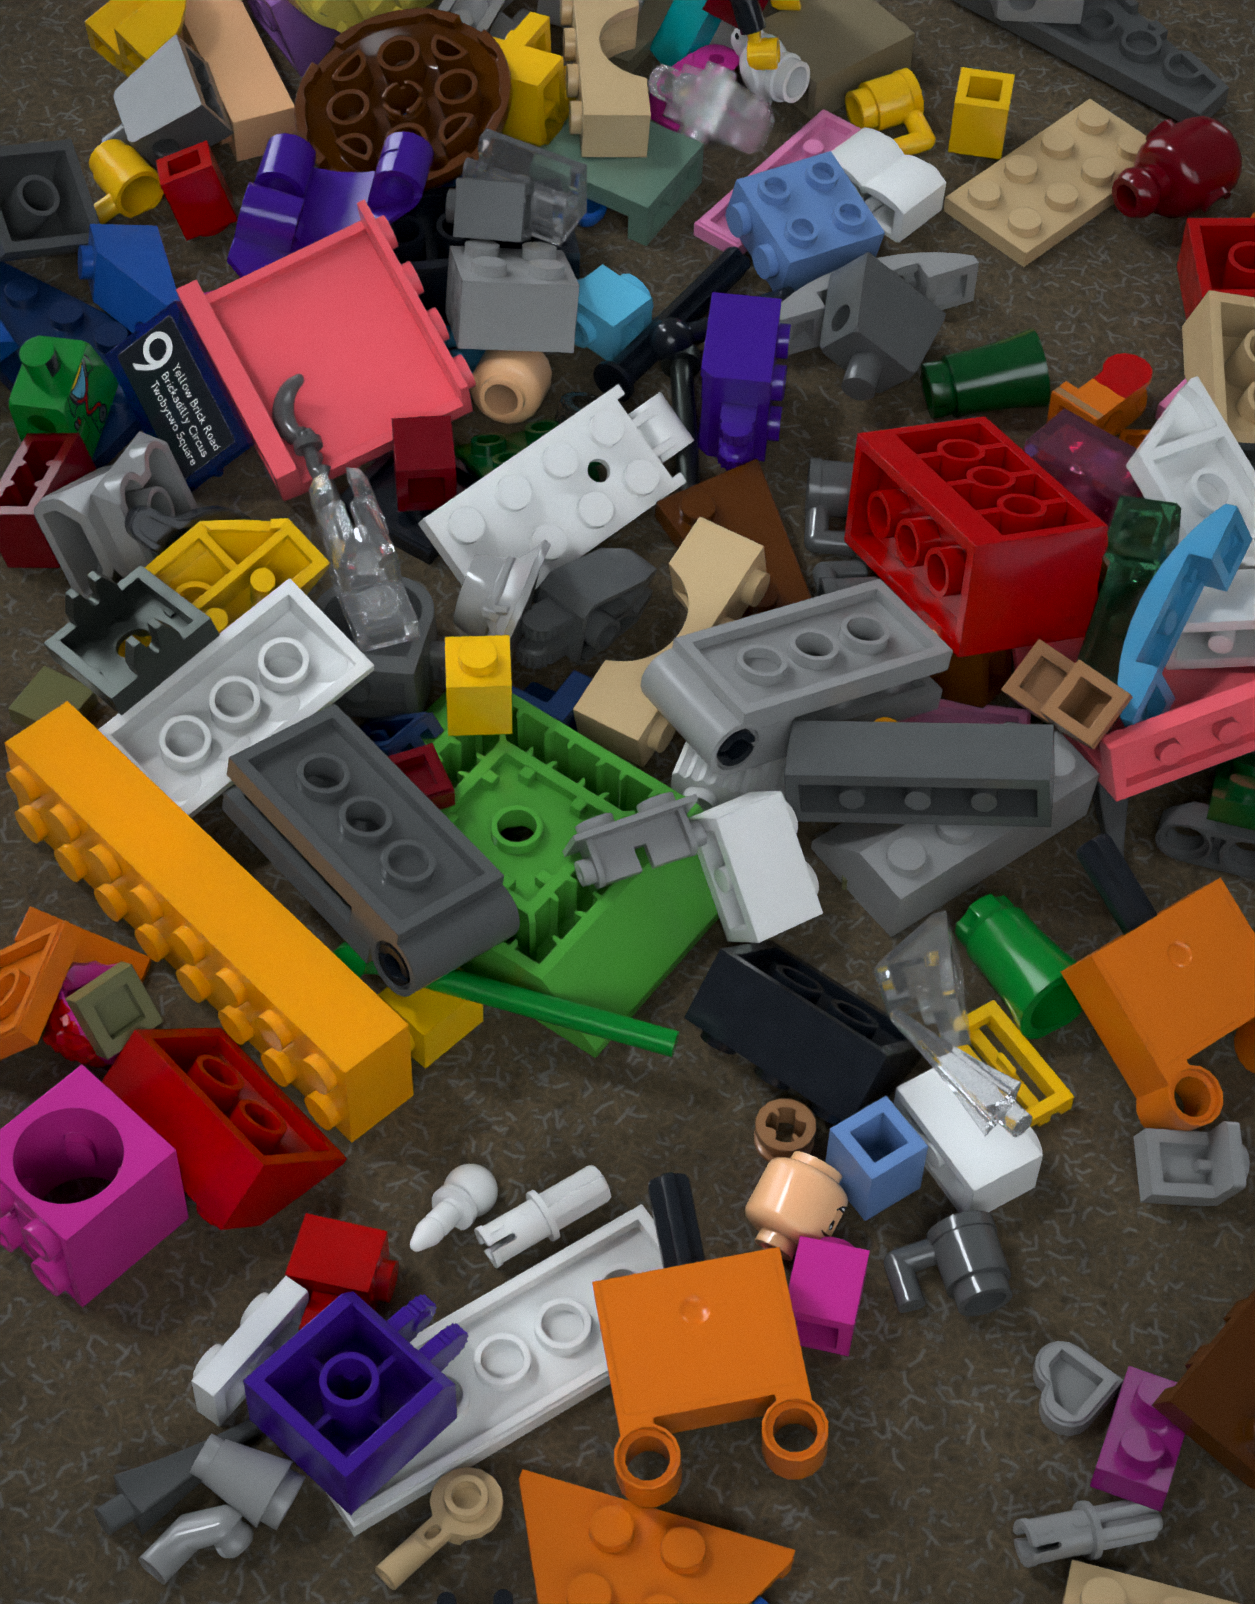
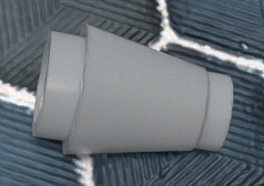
M212 1433L189 1472L201 1479L204 1485L227 1504L243 1514V1517L257 1528L260 1522L276 1531L306 1478L291 1469L294 1461L228 1439L223 1440Z

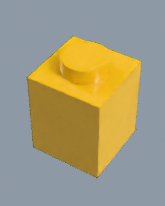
M961 67L954 102L948 152L1001 159L1015 74Z
M510 635L445 637L448 736L512 734Z
M386 987L378 994L384 1002L409 1024L411 1056L425 1069L483 1022V1004L422 988L408 997L396 994L389 987Z

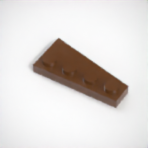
M758 458L656 502L654 516L677 549H679L699 517L764 546L766 571L770 574V582L760 603L756 607L749 605L740 619L811 599Z
M1254 1289L1248 1298L1236 1302L1223 1318L1226 1322L1225 1326L1210 1344L1198 1348L1185 1364V1367L1188 1369L1175 1386L1165 1388L1152 1406L1243 1483L1255 1490Z

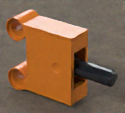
M1106 833L1100 834L1081 845L1076 850V856L1123 934L1061 971V974L1136 1097V1112L1143 1127L1192 1131L1212 1123L1220 1115L1223 1106V1091L1219 1081L1210 1071L1201 1066L1189 1065L1187 1059L1238 1028L1234 1037L1235 1052L1241 1064L1248 1071L1255 1074V933L1221 877L1157 913L1111 836ZM1174 1091L1183 1101L1184 1113L1177 1107Z
M668 1172L661 1174V1176L650 1180L647 1188L663 1269L592 1282L620 1434L614 1449V1467L621 1493L631 1503L641 1507H658L668 1503L677 1494L682 1483L681 1450L672 1433L764 1416L762 1420V1455L766 1465L776 1475L788 1480H801L809 1477L823 1465L827 1455L828 1420L823 1409L811 1397L780 1247L706 1260L690 1179L686 1174ZM789 1424H800L807 1427L813 1433L815 1441L806 1450L789 1452L782 1449L776 1443L774 1437L782 1427ZM645 1451L661 1454L669 1462V1465L660 1477L653 1480H641L634 1477L628 1471L631 1460L636 1455Z

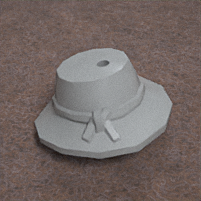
M545 539L531 552L517 559L511 556L504 558L490 555H475L457 598L453 623L470 636L510 635V657L512 661L518 641H520L522 636L521 629H519L522 613L526 612V609L530 610L540 568L551 544Z

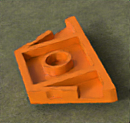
M522 1469L519 1477V1491L523 1505L537 1604H752L778 1578L782 1580L791 1571L794 1562V1549L656 1508L641 1507L631 1503L629 1500Z

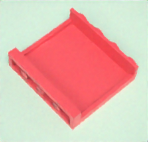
M365 199L357 203L361 221L206 295L197 279L175 289L191 328L283 501L312 490V486L315 484L307 469L304 456L296 455L293 445H290L280 437L272 418L275 395L280 386L288 378L296 374H302L305 381L295 398V418L300 427L311 428L316 434L321 436L323 447L319 452L323 455L322 464L331 466L328 479H335L382 456L384 453L392 451L391 418L451 415V421H454L473 411L469 389L475 387L476 382L466 360L461 354L452 358L444 343L450 339L441 315L435 307L426 311L418 295L424 293V289L417 272L410 261L400 264L393 252V249L399 247L388 220L384 215L375 219Z
M1144 592L1093 610L1089 636L1046 644L1074 663L1078 659L1118 685L1119 663L1124 640ZM1034 645L1012 649L1015 670ZM1255 666L1166 670L1165 667L1162 674L1175 696V700L1168 712L1127 727L1124 726L1119 715L1094 750L1066 735L1064 736L1100 774L1098 782L1116 802L1255 751Z

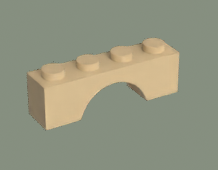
M560 0V25L570 26V28L563 29V61H573V64L566 65V97H576V101L569 102V133L579 134L581 157H647L651 118L647 78L626 72L608 60L621 52L635 49L639 12L638 0Z
M698 518L669 562L673 594L688 612L684 626L677 637L738 620L749 605L756 607L760 603L770 582V574L766 571L763 545L707 519ZM673 641L658 653L634 661L605 660L573 708L578 733L608 751L641 767L645 766L655 751L662 753L671 742L676 729L643 694L641 679L647 666L658 655L671 649Z

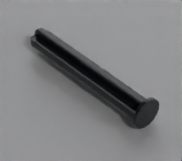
M728 247L612 361H602L595 367L593 376L598 388L606 393L619 384L625 394L618 400L621 402L627 401L634 393V383L658 361L648 345V336L652 326L657 321L667 317H675L683 320L685 323L699 320L710 309L712 292L727 293L744 276L745 272L750 268L749 257L742 255L737 247Z

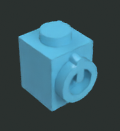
M602 264L586 277L577 279L579 283V297L574 344L581 348L588 347L606 361H612L652 322L654 306L649 290L637 277L631 274H622L620 276Z

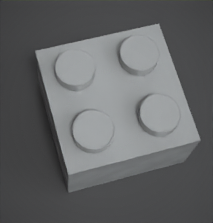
M485 239L468 240L465 242V246H450L445 313L458 349L574 353L579 283L562 250H557L556 246L545 242H526L522 244V249L499 248L500 245L498 243Z

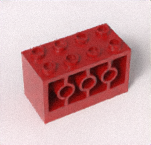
M983 416L857 433L844 542L932 630L936 631L938 636L953 650V653L958 658L1035 645L1038 639L1045 643L1089 636L1093 610L1098 604V582L1102 559L1108 548V525L990 420Z

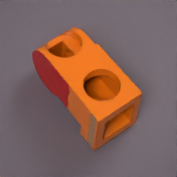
M1115 354L1108 357L1103 363L1102 372L1079 389L1065 381L1051 392L1046 427L1087 455L1093 451H1098L1146 410L1148 397L1146 388L1151 383L1153 373L1150 364L1145 359L1134 354Z

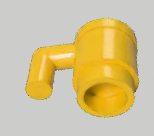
M902 68L891 74L863 82L857 89L846 93L845 107L851 124L861 129L867 127L882 131L904 123L909 134L894 138L893 140L905 155H915L930 150L934 146L935 135L923 114L924 100L917 78L910 69Z
M110 139L98 145L92 152L89 159V167L95 182L106 194V196L94 203L100 224L107 223L119 213L125 217L132 218L158 205L164 194L160 186L158 172L132 146L126 145L118 139Z

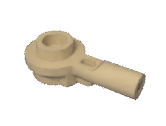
M471 1467L453 1469L443 1475L432 1489L429 1501L431 1517L375 1567L380 1579L390 1589L396 1590L448 1541L461 1545L464 1541L481 1538L491 1532L500 1521L504 1507L501 1487L493 1476L482 1469Z

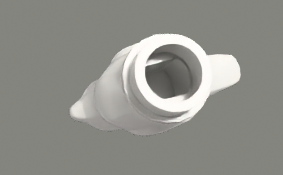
M736 28L731 34V44L739 56L740 74L753 99L752 114L758 118L769 111L772 100L788 103L798 101L805 93L810 81L809 65L801 61L797 54L787 52L785 46L780 41L781 58L776 70H755L751 68L747 62L748 37L747 35H741L740 30ZM763 29L761 30V38L775 37L772 34L765 33Z

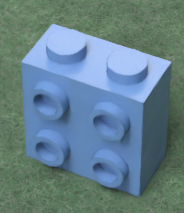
M831 151L737 179L725 214L729 230L735 237L740 238L752 257L757 274L762 279H766L773 291L788 286L797 291L804 285L838 270L867 252L876 257L885 235L884 230Z

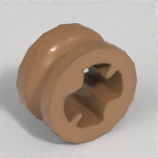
M779 1098L768 1102L759 1110L755 1119L754 1145L762 1158L770 1162L777 1157L791 1158L794 1151L811 1154L816 1135V1120L812 1111L807 1106L793 1099ZM779 1123L794 1125L791 1142L776 1140V1131H778Z

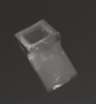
M946 910L929 916L880 960L874 968V975L887 1014L890 1016H903L921 1011L924 1024L926 1026L937 1024L944 1048L949 1049L971 1044L962 959Z

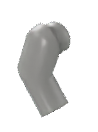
M227 1504L180 1515L138 1560L149 1574L164 1585L199 1549L214 1545L218 1554L223 1558L239 1556L253 1541V1529L241 1520L243 1514Z

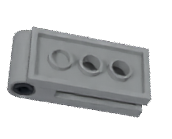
M879 578L674 638L672 648L658 655L647 666L641 679V690L716 774L731 775L787 757L792 720L874 722L878 718L889 717L900 721L938 709L943 689L930 675L948 670L953 650Z

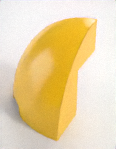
M110 0L85 20L90 47L129 77L170 38L176 34L180 36L185 20L187 0Z

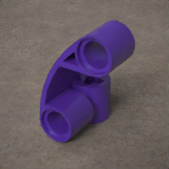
M394 132L384 142L376 171L336 172L314 168L316 151L305 139L288 133L276 134L270 137L254 183L249 182L243 198L235 236L227 257L228 264L241 278L361 221L357 203L364 199L375 219L384 215L389 224H392L413 209L422 198L434 158L432 146L423 137L414 133Z

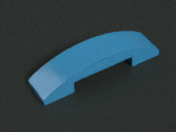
M1224 504L1198 524L1163 562L1139 601L1124 640L1119 663L1118 686L1133 697L1120 714V719L1125 727L1170 710L1175 696L1162 672L1204 586L1228 591L1253 540L1237 506Z

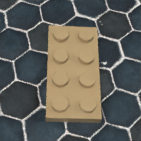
M1088 99L947 195L943 211L1025 267L1114 204L1112 186L1115 178L1124 169L1134 167L1138 150L1147 141V136L1092 99Z

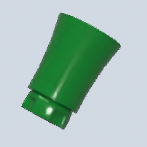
M988 894L979 898L968 907L965 915L956 923L955 934L957 939L966 948L969 959L987 978L1005 1003L1022 1035L1028 1039H1040L1072 1022L1083 1009L1061 974V971L1077 961L1052 941L1023 909L1015 907L1004 895L995 897L993 894Z

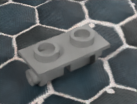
M667 792L639 803L636 806L638 813L615 821L612 813H605L587 819L575 827L577 834L572 836L562 851L564 857L580 852L582 859L574 863L580 884L583 887L593 884L597 889H600L614 882L638 875L643 871L634 849L644 847L652 869L697 855L698 847L707 844L706 833L699 820L689 822L687 813L698 801V797L696 794L676 800L673 792Z

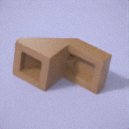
M1038 639L1001 689L1007 697L1046 724L1054 725V729L1093 750L1133 698L1127 691L1078 659L1074 663L1040 639Z

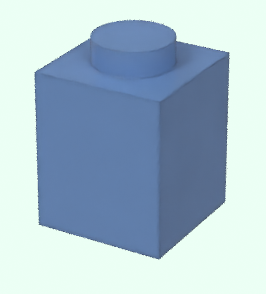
M884 1096L830 1128L825 1162L842 1175L839 1185L847 1194L848 1201L866 1221L921 1187L928 1145L889 1098Z

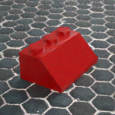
M221 1027L134 1030L102 1080L106 1087L176 1149L184 1191L196 1203L198 1214L206 1222L220 1230L261 1226L341 1167L347 1160V1157Z

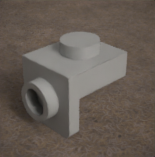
M1223 1121L1209 1132L1145 1128L1133 1136L1140 1203L1218 1206L1246 1187L1250 1161L1248 1151L1242 1144L1240 1124L1238 1122Z

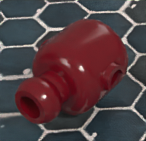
M1208 116L1187 118L1177 124L1172 119L1164 120L1147 135V141L1138 150L1134 167L1124 169L1115 178L1112 186V197L1118 210L1123 215L1133 219L1146 218L1153 212L1170 219L1188 216L1200 209L1205 213L1216 201L1223 197L1225 200L1228 199L1231 195L1230 191L1238 183L1242 173V155L1238 142L1223 123Z

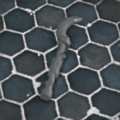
M296 374L288 378L275 395L272 408L274 426L280 437L290 445H293L295 454L304 456L307 469L315 483L312 486L316 501L325 523L330 524L332 527L334 543L339 545L341 550L338 557L343 570L347 571L361 567L365 564L364 556L360 547L354 545V534L349 532L344 520L347 513L333 479H328L331 466L322 464L323 455L319 452L323 447L321 436L316 434L311 428L300 427L296 421L294 414L295 398L305 381L302 374Z

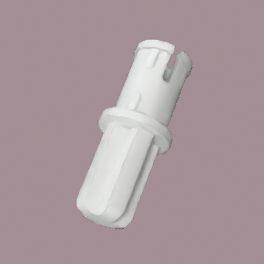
M594 1165L586 1166L540 1194L534 1190L525 1194L526 1202L486 1225H480L475 1228V1235L480 1245L485 1243L489 1247L484 1252L497 1269L505 1261L547 1237L552 1242L559 1239L560 1229L610 1200L609 1185L605 1177Z

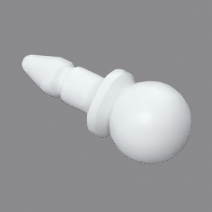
M464 1164L452 1170L447 1176L444 1185L432 1196L433 1209L417 1224L410 1241L411 1250L419 1252L435 1246L454 1227L465 1230L474 1223L476 1217L489 1212L495 1205L498 1196L497 1182L492 1173L485 1167L477 1164Z

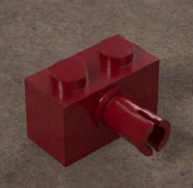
M27 433L0 479V553L8 568L61 567L35 518L34 508L42 497L96 470L79 433Z

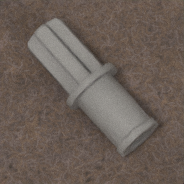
M1081 1500L1073 1504V1508L1070 1511L1030 1519H1017L1014 1522L1013 1533L1016 1535L1026 1534L1027 1537L1013 1540L1018 1558L1024 1567L1027 1568L1035 1567L1041 1563L1080 1555L1086 1560L1093 1561L1098 1560L1102 1556L1103 1550L1154 1540L1158 1536V1532L1163 1529V1520L1159 1511L1129 1500L1093 1506L1089 1501Z

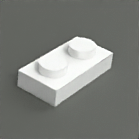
M285 1276L270 1294L263 1292L253 1299L241 1318L240 1327L223 1346L216 1344L202 1356L194 1370L192 1379L197 1411L220 1427L246 1398L243 1380L299 1331L298 1328L303 1313L309 1303V1294L305 1288Z

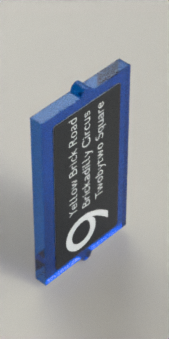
M174 300L146 323H136L135 332L105 354L143 432L167 442L191 492L212 476L221 477L225 466L254 445L182 302Z

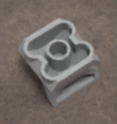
M139 431L114 465L98 468L42 497L35 506V518L71 588L85 599H88L92 594L87 575L91 571H96L118 583L121 577L125 578L138 566L142 565L145 567L155 559L152 551L138 543L126 532L125 518L130 509L137 505H144L167 516H179L198 508L167 442Z

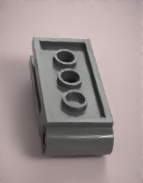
M336 704L229 757L227 776L235 783L236 787L224 792L222 810L365 963L374 962L382 980L396 994L403 997L414 994L518 932L520 926L519 913L512 896L503 886L504 875Z

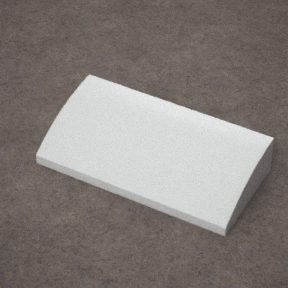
M290 578L219 633L220 635L126 713L122 716L118 713L98 729L191 818L234 784L227 776L228 759L230 756L331 706L374 671V664Z

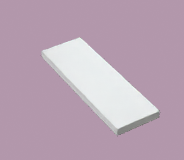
M642 1204L432 1324L422 1332H419L417 1337L410 1342L419 1350L431 1338L452 1323H457L468 1333L469 1337L467 1338L468 1342H466L465 1348L441 1371L456 1384L457 1418L351 1516L328 1495L354 1537L430 1492L438 1480L451 1470L472 1467L610 1384L592 1282L663 1269L654 1220Z

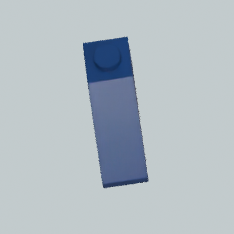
M90 224L88 245H79L78 275L79 279L88 280L93 302L138 338L147 333L168 315L172 317L180 332L183 309L175 290L176 286L158 227L152 225Z

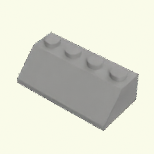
M1007 721V722H1005L1004 724H1021V723H1015V722H1008V721ZM1054 729L1055 778L1051 827L843 822L813 840L811 849L840 882L842 875L848 880L846 889L887 934L893 937L1087 814L1100 774L1060 731Z

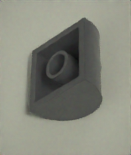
M72 140L0 146V262L78 253L79 245H88L90 224H100Z

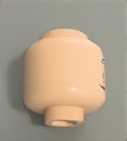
M486 350L472 373L476 386L471 388L470 392L475 405L484 415L492 420L505 424L522 423L536 413L550 388L552 370L549 360L543 352Z
M794 1151L791 1158L777 1157L772 1159L768 1163L745 1207L746 1218L759 1231L754 1240L756 1244L764 1250L780 1247L782 1259L791 1261L797 1251L800 1236L819 1240L822 1237H831L848 1205L847 1194L839 1185L842 1175L826 1162L800 1151Z

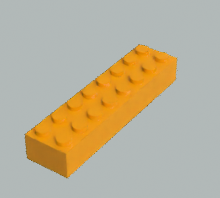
M66 701L4 742L10 765V771L6 773V778L17 796L19 809L15 811V817L26 836L34 843L44 840L54 849L56 861L63 872L74 882H78L83 878L94 889V895L98 904L110 919L118 922L124 918L135 929V937L139 945L153 961L159 962L164 958L177 970V979L188 996L197 1003H201L206 999L218 1011L221 1025L236 1043L243 1045L249 1041L261 1053V1061L275 1082L282 1087H286L291 1083L305 1096L304 1102L309 1113L322 1128L331 1130L333 1127H336L352 1143L414 1095L409 1024L74 706Z

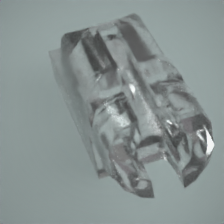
M346 467L347 479L354 494L350 508L356 525L355 528L352 526L343 501H335L333 488L327 473L325 472L315 477L308 490L310 504L316 516L317 528L326 549L327 560L330 562V580L357 648L361 652H366L420 639L418 619L402 583L399 557L367 476L359 468Z

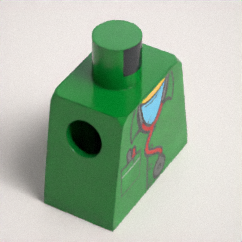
M41 335L27 340L19 351L22 365L9 397V410L21 443L27 433H79L92 459L119 385L117 378L91 344L83 340Z

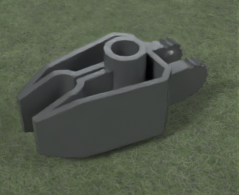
M600 548L550 571L535 592V604L531 606L530 610L526 609V612L522 613L519 629H521V634H524L525 637L518 641L515 654L517 661L521 663V666H526V669L541 670L542 667L547 668V664H553L566 655L576 664L584 665L596 654L606 650L615 639L638 622L652 597L653 590L647 586L655 576L657 568L631 549Z

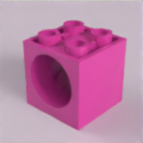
M80 1065L0 1129V1245L9 1252H13L20 1247L33 1260L31 1269L37 1279L55 1296H59L66 1291L81 1307H84L189 1218L176 1149L83 1065ZM82 1177H97L112 1181L102 1192L81 1202L56 1204L42 1200L52 1189L69 1180Z

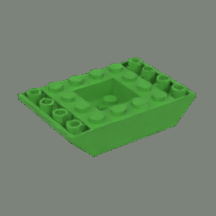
M445 691L425 711L434 714L444 731L436 738L422 739L426 745L433 743L455 791V805L440 811L504 875L503 886L512 896L520 918L519 930L514 936L465 963L460 968L469 973L631 1018L719 919L698 854L652 869L644 847L634 849L643 871L638 875L597 889L593 884L583 887L577 878L574 863L582 859L580 852L564 857L562 851L572 836L577 834L575 827L587 819L605 813H612L615 821L637 814L636 806L651 797L667 792H673L676 800L685 796L513 693L512 734L448 736ZM695 803L687 813V817L695 816L704 812V810ZM519 826L527 827L534 833L529 839L521 842L509 841L500 835L507 827L514 828ZM536 1020L594 1058L611 1041Z

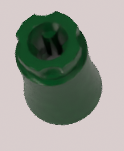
M1033 328L994 343L943 355L940 361L921 364V388L932 419L951 414L957 418L980 412L1011 408L1048 407L1050 402V379L1046 357L1039 336Z

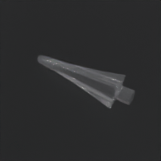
M896 1009L890 1014L891 1022L935 1069L961 1102L984 1136L997 1124L1013 1137H1019L1029 1128L1032 1123V1116L1016 1103L1017 1093L1022 1084L1020 1081L992 1068L950 1044L902 1010Z

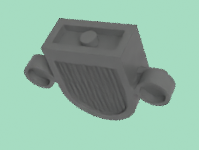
M367 574L353 577L334 585L316 601L315 605L374 664L373 672L333 703L347 716L376 718L424 712L433 682L436 680L441 681V685L446 690L445 641H439L434 602L429 592L422 585L399 575Z

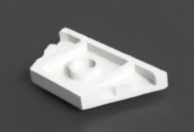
M1196 376L1191 378L1177 392L1130 458L1126 467L1174 548L1198 524L1224 504L1237 506L1253 539L1238 570L1255 569V470L1199 377Z

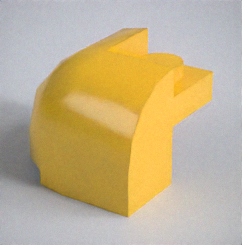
M530 11L515 30H511L507 34L505 40L493 38L499 44L506 57L513 83L511 109L501 134L519 146L537 151L542 145H548L561 131L564 122L569 116V102L576 101V97H566V66H564L563 56L551 53L550 17Z

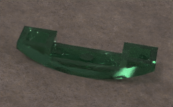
M1120 495L1108 531V548L1104 554L1110 561L1078 656L1079 660L1116 685H1118L1119 663L1124 640L1135 610L1150 581L1178 545L1181 507L1177 503ZM1119 715V717L1116 719V721L1113 723V725L1110 727V729L1107 731L1106 734H1108V733L1112 730V728L1114 727V725L1116 724V722H1117L1118 719L1120 718V715Z

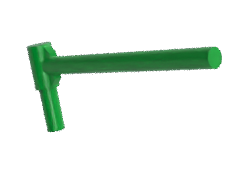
M346 941L334 950L333 953L359 978L364 974L379 975L374 962L371 961L366 964ZM458 969L424 987L429 990L671 1058L678 1043L679 1031Z

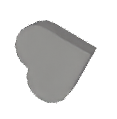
M1055 1341L1048 1343L1038 1352L1033 1366L1034 1382L1036 1387L1042 1392L1039 1401L1040 1418L1049 1430L1064 1436L1081 1434L1120 1391L1123 1383L1122 1378L1070 1342Z

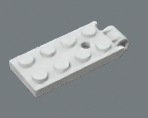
M619 384L423 518L418 525L460 584H463L475 555H490L504 558L511 556L517 559L531 552L546 539L551 544V547L540 568L535 588L537 589L550 571L582 557L654 506L657 501L664 499L685 484L687 481L681 472L672 477L662 463L684 449L694 439L662 393L659 392L627 414L618 401L625 393ZM590 462H599L605 466L607 478L604 482H596L588 475V465Z

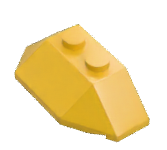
M289 518L271 519V521L213 520L199 521L144 568L210 617L218 633H221L289 578L307 595L329 569L330 562ZM132 635L146 647L151 643V636L138 637ZM125 640L118 650V655L124 658Z

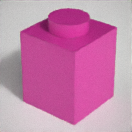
M800 1236L788 1286L800 1346L849 1356L865 1283L870 1250L856 1248L849 1242L836 1237H822L819 1240Z

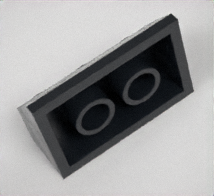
M772 940L720 949L684 1017L702 1029L700 1037L708 1045L726 1054L733 1055L737 1052L756 1065L754 1072L759 1078L782 1090L794 1089L811 1101L809 1108L813 1113L834 1125L839 1124L884 1096L889 1098L933 1043Z

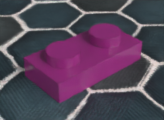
M1128 1366L1090 1487L1161 1512L1185 1433L1155 1409L1152 1404L1165 1388L1173 1387L1177 1382Z

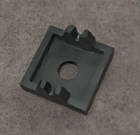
M140 565L118 583L96 571H91L87 575L89 587L92 590V594L88 599H85L73 588L66 591L65 613L70 622L46 640L44 645L53 660L122 716L220 634L210 617ZM132 635L138 637L151 636L152 640L150 645L146 647ZM124 640L125 658L118 655L119 647Z

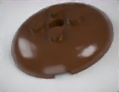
M414 8L383 13L366 19L342 32L333 39L336 47L318 65L311 62L296 94L294 105L296 130L298 136L309 142L316 151L315 166L317 168L336 172L376 171L386 138L394 132H410L423 137L434 150L433 162L424 191H428L466 173L495 145L509 116L513 97V83L511 72L501 47L485 29L480 32L476 28L463 23L460 15L438 9Z

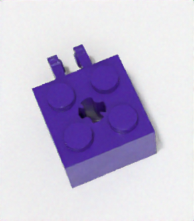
M712 292L701 365L702 411L697 439L698 448L707 456L717 457L721 468H725L726 471L757 458L758 461L765 462L767 441L779 442L782 407L772 406V401L784 400L787 365L777 364V358H788L791 324L780 323L782 299Z
M354 1291L342 1293L243 1380L250 1420L350 1516L457 1418L456 1384L441 1371L465 1348L469 1335L457 1323H452L417 1350L410 1342L429 1325L437 1308L436 1304L425 1294H420L418 1297L415 1296L405 1307L403 1306L389 1320L385 1321Z

